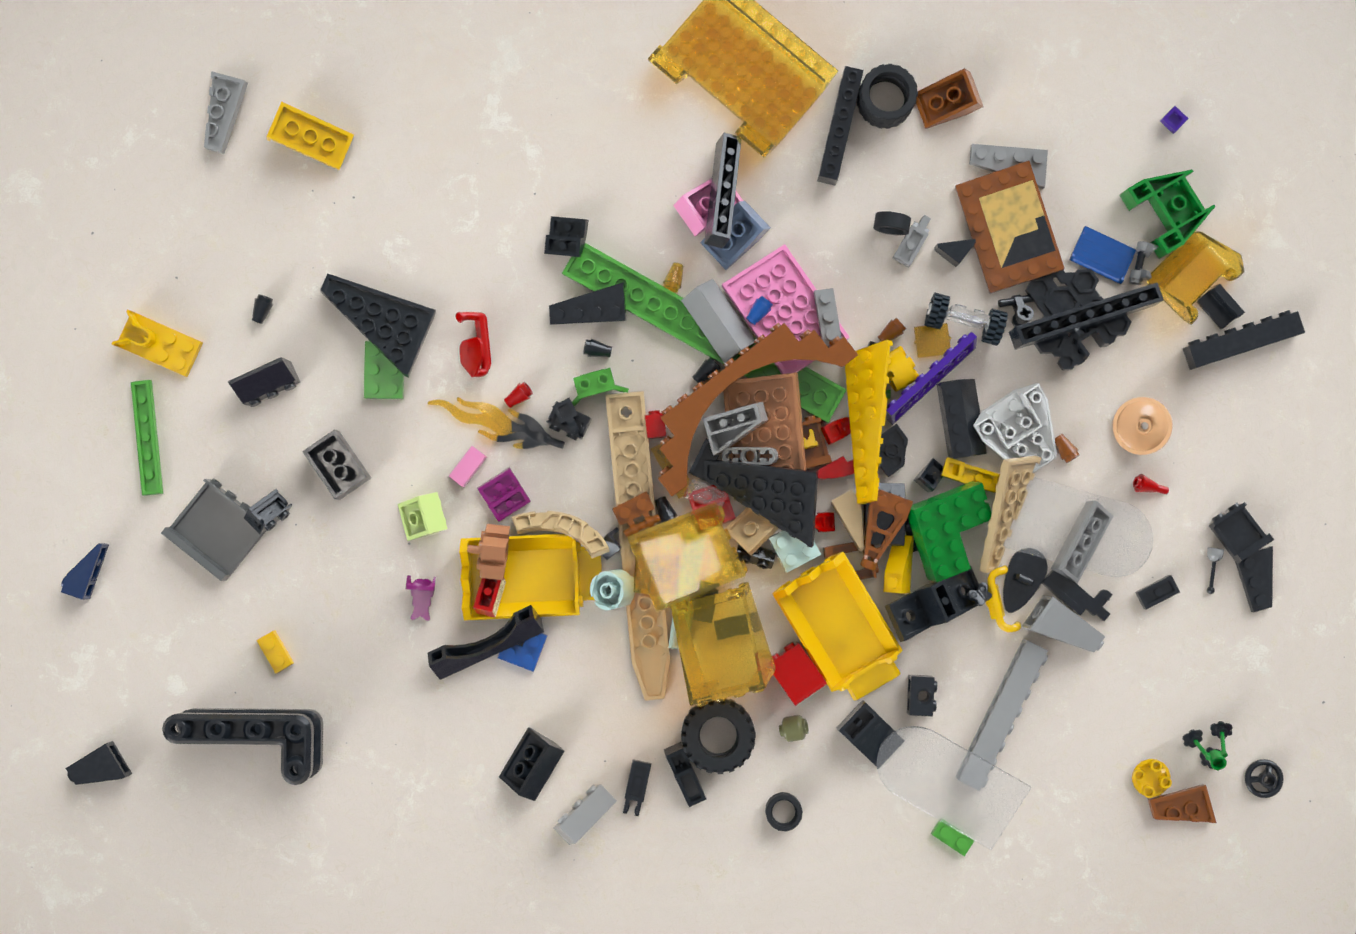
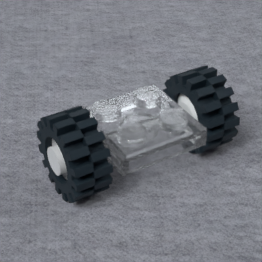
M934 292L927 309L925 326L940 330L946 319L978 329L983 327L981 341L998 346L1005 331L1008 319L1007 312L992 308L990 313L985 315V312L982 310H967V307L961 304L952 305L948 309L950 296Z

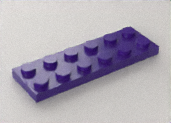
M973 332L968 335L964 334L954 348L950 347L943 354L944 357L940 361L936 360L931 364L930 370L925 375L922 373L916 378V383L911 388L909 386L906 387L901 393L902 396L897 401L895 399L887 405V420L892 425L897 422L976 349L977 336Z

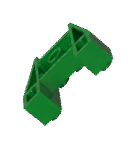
M1192 169L1143 179L1120 194L1129 211L1148 200L1167 232L1150 242V244L1159 246L1154 250L1159 259L1184 245L1215 208V205H1212L1205 209L1187 181L1186 177L1194 172Z

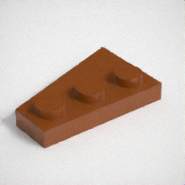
M1204 784L1148 799L1152 816L1156 820L1217 823L1208 790Z

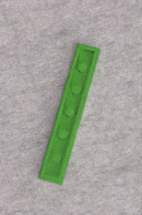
M152 380L131 382L142 496L163 494Z

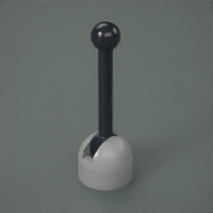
M1208 547L1207 557L1212 561L1210 584L1207 588V593L1209 594L1215 592L1213 585L1216 562L1222 559L1224 549Z

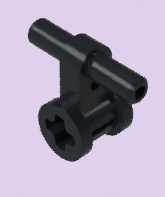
M1013 295L1011 298L998 301L999 307L1013 306L1015 314L1012 317V324L1014 327L1029 323L1034 316L1033 309L1024 304L1034 302L1030 295Z

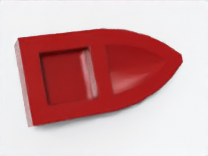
M849 417L834 420L820 427L828 445L851 434Z
M834 512L817 513L815 529L818 532L835 531Z

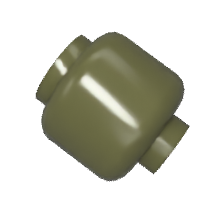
M800 715L784 717L782 725H779L781 737L784 736L788 742L805 739L806 734L809 733L807 720L803 719Z

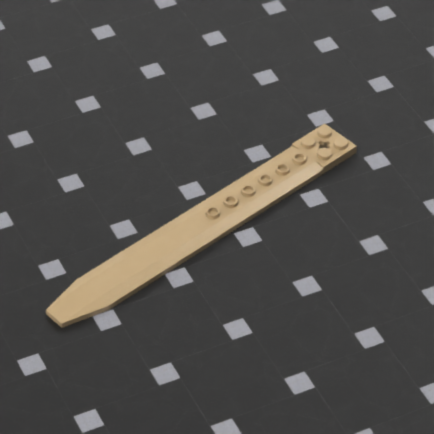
M644 391L605 395L616 506L647 491L655 507L649 441L645 422ZM624 407H628V410H632V414H629L628 418H625L624 415H621V411H624ZM655 509L648 512L650 517L656 515ZM643 515L633 519L635 525L645 520ZM618 522L622 570L633 576L636 581L634 598L631 604L626 606L632 665L645 701L664 699L670 653L657 523L652 528L647 527L639 531L640 534L636 536L631 535L626 538L623 531L630 527L628 523L620 526Z

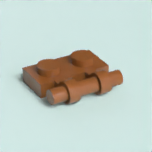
M647 491L612 508L620 526L628 523L630 527L623 531L626 538L631 535L636 536L640 534L639 531L647 527L652 528L655 526V523L661 521L658 514L650 517L648 513L655 509ZM643 515L645 520L635 525L633 519Z

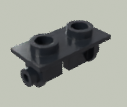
M738 544L734 559L744 564H755L762 569H771L776 553H773V550L759 547L758 553L754 552L750 555Z

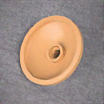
M1138 397L1128 400L1120 406L1113 419L1115 439L1122 448L1133 454L1147 455L1157 452L1166 445L1172 434L1173 423L1168 409L1153 398ZM1144 422L1148 423L1147 429H1143L1142 424Z

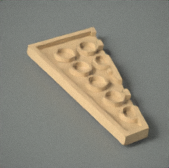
M1028 456L1003 460L1000 466V477L996 485V496L992 504L993 510L991 519L988 522L989 528L984 541L985 547L980 559L981 566L979 571L989 573L998 568L1005 551L1004 542L1012 534L1013 530H1010L1013 520L1017 521L1028 494L1027 484L1030 480L1033 481L1035 473L1032 472L1035 464H1040L1041 457Z

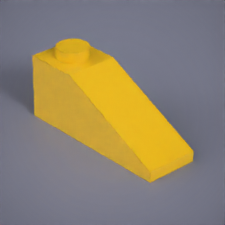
M905 535L904 546H891L884 574L883 592L910 593L914 536Z

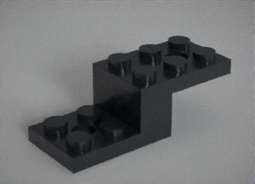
M971 566V569L937 583L924 585L885 606L900 642L906 641L932 626L947 623L978 606L976 601L967 598L968 592L971 590L976 591L979 585ZM961 587L965 589V595L962 594ZM907 612L910 613V621L906 617Z

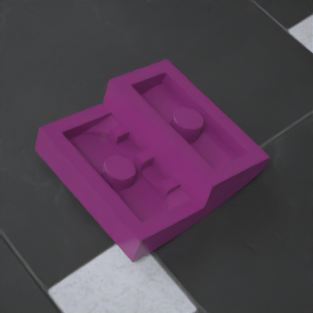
M510 467L477 487L498 522L531 502Z

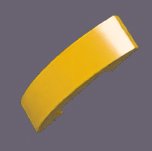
M946 457L941 476L963 484L972 481L983 483L986 491L996 493V485L999 482L1000 474Z

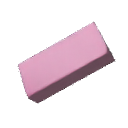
M471 446L449 477L460 486L465 487L487 457Z

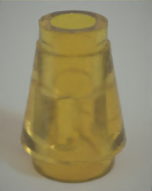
M674 262L663 281L664 287L672 292H678L681 288L684 267L682 264Z

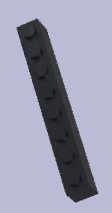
M1153 283L1016 326L1009 331V335L1014 349L1017 350L1156 306L1164 301L1158 283Z

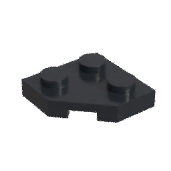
M895 424L881 434L883 444H880L879 457L882 458L879 466L887 477L894 474L905 464L908 438L898 424Z

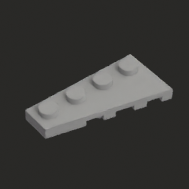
M211 71L212 87L209 89L211 99L207 110L209 120L206 123L204 147L208 150L224 154L248 82Z
M972 144L969 164L996 172L1030 161L1038 188L1044 189L1048 150Z

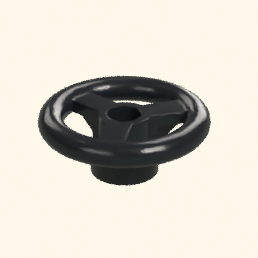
M1257 760L1250 764L1246 770L1245 784L1248 790L1257 797H1273L1283 786L1284 777L1282 770L1271 760ZM1266 765L1264 772L1260 773L1259 776H1251L1255 768ZM1273 769L1277 774V778L1274 774L1271 773ZM1252 783H1260L1263 787L1267 788L1269 792H1260L1253 787Z

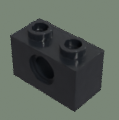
M908 674V715L933 717V712H936L937 708L936 700H934V692H937L935 677ZM923 690L926 691V699L919 700V692Z

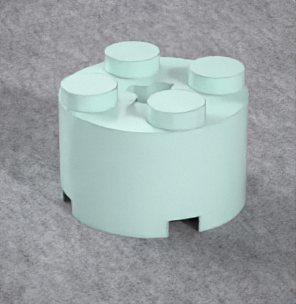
M621 569L604 571L592 579L590 594L596 601L594 603L603 610L630 605L634 598L636 581L633 576H630L629 573Z

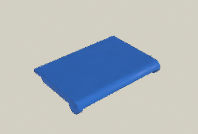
M1084 226L1069 260L1122 284L1136 249Z

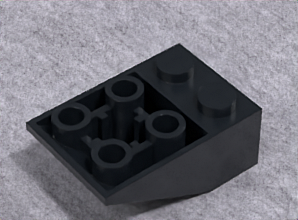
M863 700L836 727L877 768L905 741Z

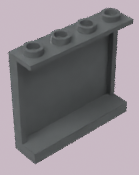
M204 479L205 484L173 524L170 527H165L161 534L220 581H227L267 530L259 534L244 519L245 514L250 508L248 504L240 503L236 500L237 496L229 490L226 492L222 489V484L216 479Z

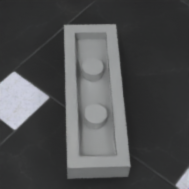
M833 288L814 290L813 292L820 336L827 347L830 346L829 342L836 336L841 338Z

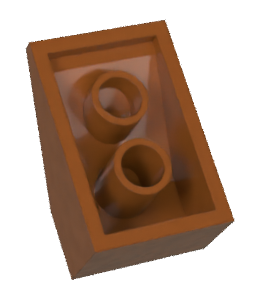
M965 68L919 90L916 98V104L926 129L968 115L984 107L972 74Z

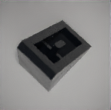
M976 239L937 243L934 250L957 267L974 246Z
M932 458L915 477L914 481L926 492H933L943 478L941 476L943 466Z

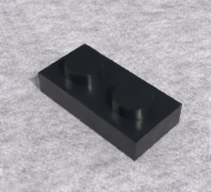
M1167 575L1135 593L1143 609L1147 610L1180 593V590L1172 575Z

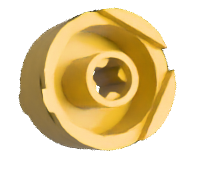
M902 346L889 352L891 364L888 365L887 377H889V385L895 392H898L914 383L919 374L913 369L916 366L911 357L906 358V353Z

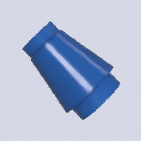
M760 296L759 299L756 298L746 319L753 325H756L771 311L773 304L763 296Z

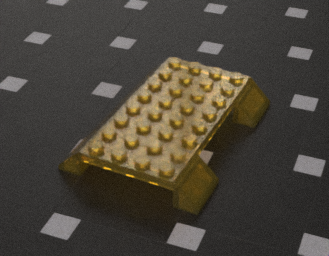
M703 0L663 47L659 45L648 58L650 63L675 84L680 83L689 76L744 123L737 129L735 134L763 158L780 144L823 94L838 73L834 66L755 0Z

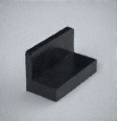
M1221 284L1213 286L1197 300L1199 306L1220 329L1225 328L1230 322L1245 313Z
M705 439L689 471V474L705 481L703 479L704 460H717L719 454L713 456L709 439Z

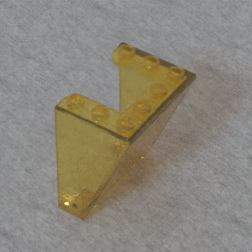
M716 502L627 537L657 613L744 581L748 571L744 560L740 561L737 558L739 556L736 548L731 547L728 541L731 539L728 529H724L722 526L725 513L722 506H718Z
M748 582L739 584V588H729L725 592L694 600L690 598L686 601L685 598L676 600L671 605L690 706L697 704L700 707L713 700L721 702L731 696L739 698L748 692H762L776 670Z

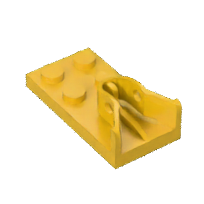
M281 101L266 138L268 141L273 140L340 170L354 134Z
M127 309L126 312L129 318L119 339L111 344L188 377L203 342Z

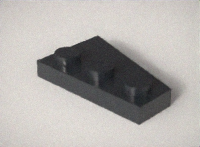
M1273 546L1262 548L1238 564L1236 563L1251 612H1258L1272 607Z

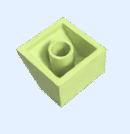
M437 492L421 495L397 504L407 541L447 529L446 519Z

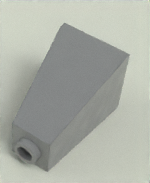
M1043 595L1021 626L1032 632L1091 652L1098 651L1104 644L1103 639L1105 636L1052 596Z

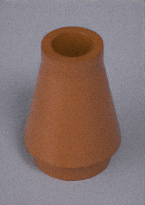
M898 318L891 319L878 338L881 342L885 340L892 341L904 334L903 331L906 330V327Z
M1064 434L1055 438V443L1062 460L1068 463L1079 456L1078 449Z

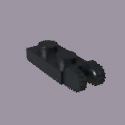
M632 760L624 798L626 800L623 813L627 814L630 807L629 802L633 800L637 801L634 813L635 816L639 817L652 763Z

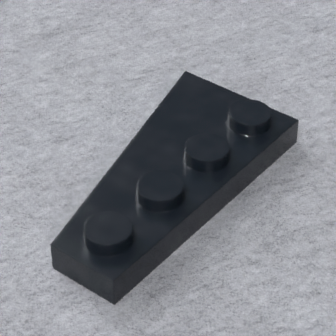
M624 282L549 305L550 325L626 321Z

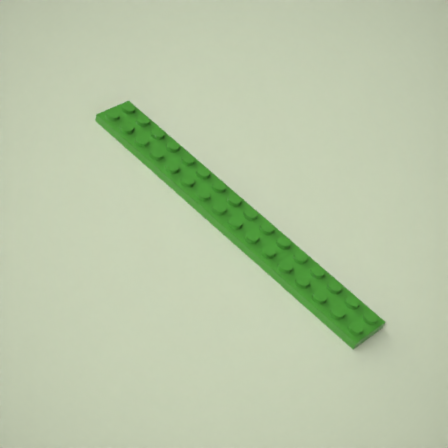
M587 243L584 245L581 257L570 258L562 272L564 276L593 292L624 282L625 304L628 312L717 362L724 364L682 303L683 297ZM738 354L733 357V360H736L740 355ZM771 363L750 371L744 377L755 378L780 375L781 372L775 363ZM805 367L797 372L801 409L828 423L847 389Z

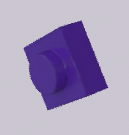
M1174 106L1160 122L1174 134L1189 118Z

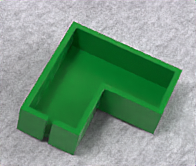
M972 481L912 505L908 520L927 580L937 583L971 569L960 532L988 522L991 519L992 512L989 503L984 502V500H987L983 483Z

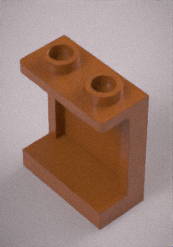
M815 415L805 417L804 422H802L803 437L808 440L810 436L809 429H812L815 441L818 442V447L805 449L806 469L831 463V456L828 453L825 438L820 428L822 427L821 418H816Z

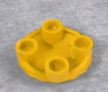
M1157 759L1141 761L1132 773L1134 788L1147 798L1161 795L1172 785L1169 769L1163 762Z

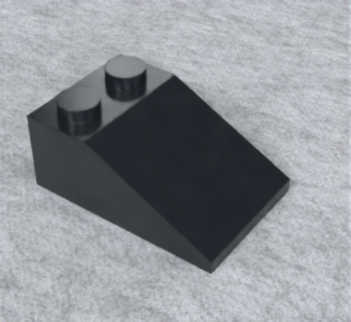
M879 483L878 489L905 498V483ZM870 503L864 504V529H865V535H866L868 509H869V504H870ZM884 511L879 512L876 521L878 528L883 530L890 528L894 522V516ZM905 523L889 546H904ZM874 532L871 545L881 546L885 535Z

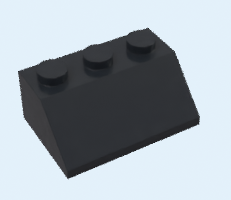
M280 357L229 380L228 383L242 404L254 407L261 404V400L267 397L272 399L278 396V392L282 390L289 391L296 388V384L300 383V380L292 362Z
M528 727L499 778L519 796L535 801L565 751L554 741Z

